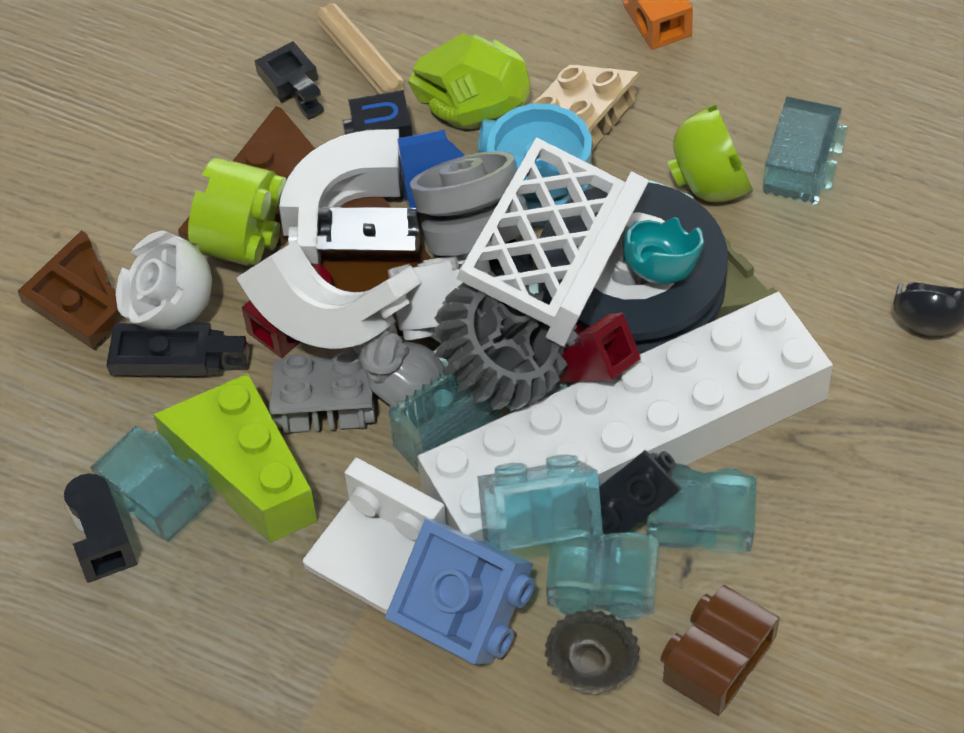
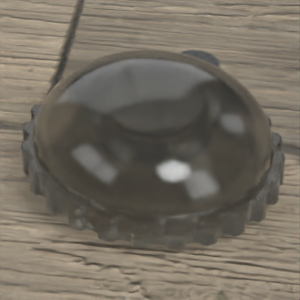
M589 609L586 612L576 611L573 615L567 614L563 620L557 621L556 626L551 628L547 637L544 656L547 657L546 664L548 667H551L552 675L557 676L559 682L564 683L570 689L582 693H607L613 688L618 689L621 683H626L630 675L634 674L640 659L638 655L640 646L637 645L638 638L632 634V628L627 627L623 620L616 619L613 614L607 615L604 611L593 612V610Z

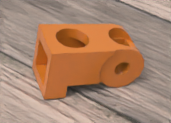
M623 0L625 10L651 50L692 36L693 6L689 0Z

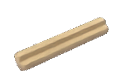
M328 3L325 7L318 9L316 13L319 17L318 24L379 94L404 90V81L338 5Z

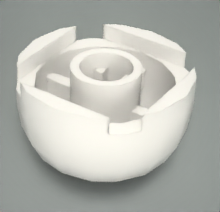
M163 230L149 234L136 244L131 251L132 254L138 256L133 262L131 269L128 270L122 267L118 276L115 294L117 309L122 316L130 319L129 322L149 330H174L195 321L208 305L212 287L210 265L199 249L189 241Z

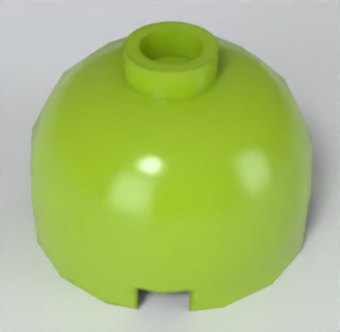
M716 103L685 119L676 130L673 139V149L676 158L667 161L678 187L688 184V187L696 197L706 202L717 203L737 199L753 192L754 190Z

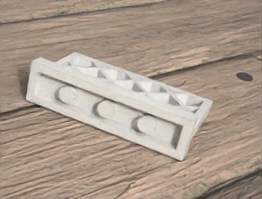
M536 137L462 265L456 279L550 326L546 338L565 346L649 180L631 171L626 182ZM539 158L557 167L560 175L542 178L535 161ZM591 184L607 192L608 195L606 198L587 201L580 185ZM567 188L574 203L555 205L548 190ZM535 192L543 208L523 210L517 195ZM581 215L588 231L569 233L562 218ZM549 220L556 236L537 239L530 223ZM517 225L524 241L505 244L497 228ZM563 248L570 265L551 268L544 251ZM531 254L538 270L518 273L511 256ZM498 259L505 275L492 277L476 269L475 266L481 261ZM544 282L552 297L550 305L530 296L525 285Z

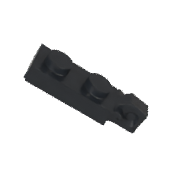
M115 323L113 325L106 366L110 375L208 376V374H219L220 369L224 371L248 369L250 350L246 336H225L224 331L212 329L210 323H187L174 330H149L133 323Z

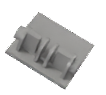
M342 351L334 356L310 357L304 354H295L285 359L274 360L269 412L277 428L283 429L284 433L310 431L309 412H312L314 431H320V411H327L329 430H335V410H338L340 429L365 428L366 423L375 422L374 402H372L373 391L370 389L367 373L359 359L360 355L355 351Z

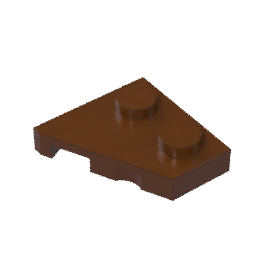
M82 230L18 290L23 304L92 349L113 329L115 323H119L124 318L117 309L116 292L109 282L107 273L101 261L98 260L87 233Z

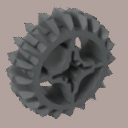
M492 271L487 273L492 277H497ZM464 282L458 286V289H453L445 297L443 306L434 317L439 325L435 327L431 337L442 343L437 348L434 356L446 359L448 362L443 375L454 374L460 381L457 392L470 389L473 394V404L488 400L492 411L502 409L504 406L512 411L520 409L524 405L527 406L530 403L538 402L544 397V394L555 388L560 380L559 375L563 373L564 368L568 365L561 355L564 353V348L570 345L566 343L565 346H562L546 338L550 326ZM525 285L530 296L542 301L544 292L533 294L529 291V285Z

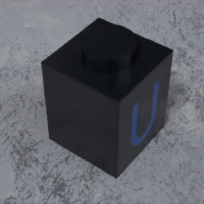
M404 90L348 99L351 118L342 120L344 135L366 130L399 129V138L412 136V126Z

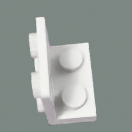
M356 457L344 472L349 500L304 557L303 564L304 568L386 614L425 518L435 519L446 524L445 505Z

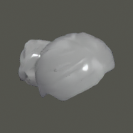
M389 331L383 332L361 345L359 359L367 373L370 389L388 403L397 415L417 419L433 411L443 396L446 375H443L445 371L443 363L438 357L434 356L435 352L426 346L402 342L398 334Z

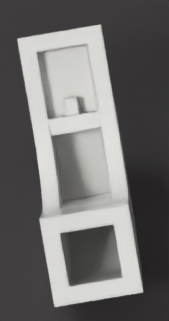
M399 129L366 130L332 139L303 158L288 177L279 205L283 236H289V245L297 241L310 263L321 264V254L316 249L317 235L321 233V222L318 218L319 208L340 207L351 200L363 197H400V168L397 143Z
M297 241L269 256L236 278L253 305L271 324L298 341L329 349L348 348L365 343L396 322L392 314L410 303L405 294L421 284L420 279L410 265L368 291L347 292L340 290L320 277Z

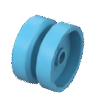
M531 103L513 108L497 119L488 133L487 152L503 151L512 153L517 168L520 167L536 137L591 164L592 136L586 123L571 110L554 104ZM539 158L535 161L542 178L560 175L557 167ZM591 184L580 185L583 192L591 189L592 186ZM567 188L548 190L555 205H562L572 198ZM535 192L522 194L526 199L528 210L543 208ZM548 220L533 222L531 226H545Z

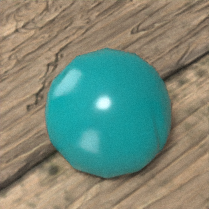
M673 217L663 223L653 220L634 222L626 231L622 240V250L628 266L643 279L658 285H666L684 280L697 266L704 247L702 230L698 227L693 229L691 233L686 232L677 217Z

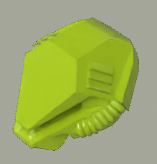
M462 33L418 58L408 81L419 102L429 103L428 107L433 114L460 129L480 128L482 119H499L513 108L524 106L530 94V76L523 58L498 40L494 39L491 42L476 34L470 36Z

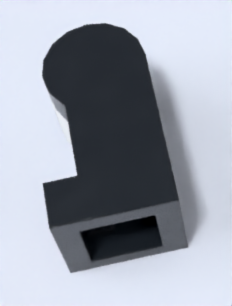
M92 473L82 474L73 478L65 488L64 500L73 523L79 530L85 533L87 538L73 543L87 583L136 566L137 562L106 480L98 474Z

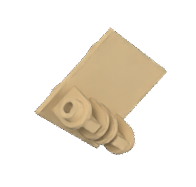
M569 64L568 67L558 74L557 79L549 88L534 100L533 103L554 104L574 112L588 127L592 136L593 151L597 143L602 139L603 134H607L612 129V125H615L623 113L634 104V95L637 91L633 83L640 75L636 71Z

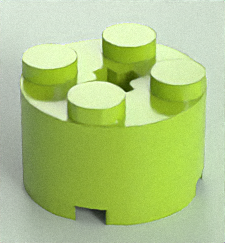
M217 157L213 158L202 173L203 177L210 178L206 191L196 190L188 224L189 242L197 244L196 247L203 255L246 266L257 265L262 258L264 249L273 251L278 242L280 223L275 222L274 219L277 205H280V198L286 178L276 175L274 171Z

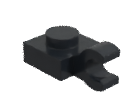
M294 41L254 60L257 74L279 100L292 94L300 111L307 119L324 112V107L316 99V97L321 95L320 89L314 83L319 80L316 66Z

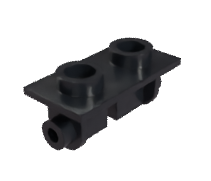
M643 450L573 506L570 511L607 548L682 489L672 479V470L676 468V463L673 457L665 451L659 454H649L646 450Z

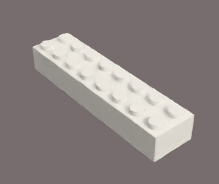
M778 291L640 354L641 360L612 380L578 382L534 404H530L418 455L417 461L421 490L424 494L445 505L446 524L478 541H487L507 550L575 518L576 516L570 511L571 508L643 450H646L649 454H659L662 451L669 453L676 463V468L672 470L673 472L828 399L833 364Z

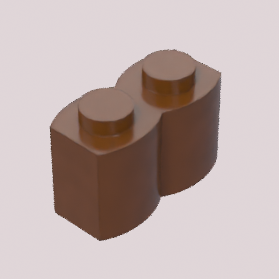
M722 585L713 596L706 593L692 612L690 622L694 624L683 636L675 633L662 652L660 661L664 663L663 682L719 716L731 703L747 676L755 669L777 636L780 617L726 585Z

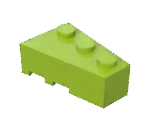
M248 373L153 414L163 448L172 456L177 455L193 469L194 475L200 481L212 486L225 498L228 506L270 543L318 522L311 488Z

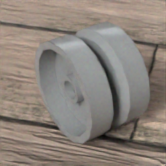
M494 151L462 156L428 168L412 179L410 187L418 212L429 214L421 226L430 253L439 256H457L470 253L518 170L512 153ZM522 194L517 195L523 210H528L524 196ZM517 225L497 228L504 243L521 235Z

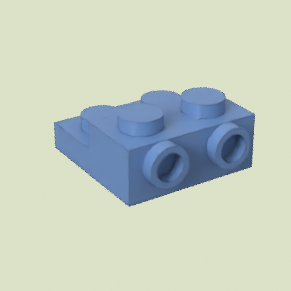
M425 518L385 618L474 665L492 663L495 657H503L512 643L514 630L508 627L515 607L522 608L533 593L535 581L529 577L533 563L490 542L478 541L435 519Z

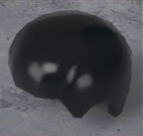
M910 282L907 284L905 291L902 292L903 283L898 284L893 303L894 311L901 321L917 333L929 336L950 334L964 325V288Z

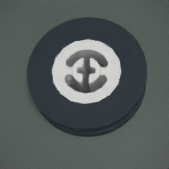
M648 182L610 256L609 263L606 264L576 324L588 328L607 314L623 312L638 352L642 354L714 321L720 312L725 297L728 264L725 237L714 217L690 196L673 188ZM597 187L583 192L587 201L606 198L608 195L607 192ZM571 198L564 204L574 203V201ZM581 215L562 218L569 233L588 231ZM673 217H677L682 228L688 233L699 227L703 232L704 247L697 266L682 281L666 285L650 283L637 275L625 260L622 240L624 234L634 222L653 220L663 223ZM549 220L540 238L556 236ZM563 248L544 251L551 268L570 265ZM538 283V293L544 292L542 302L550 305L552 297L545 283Z

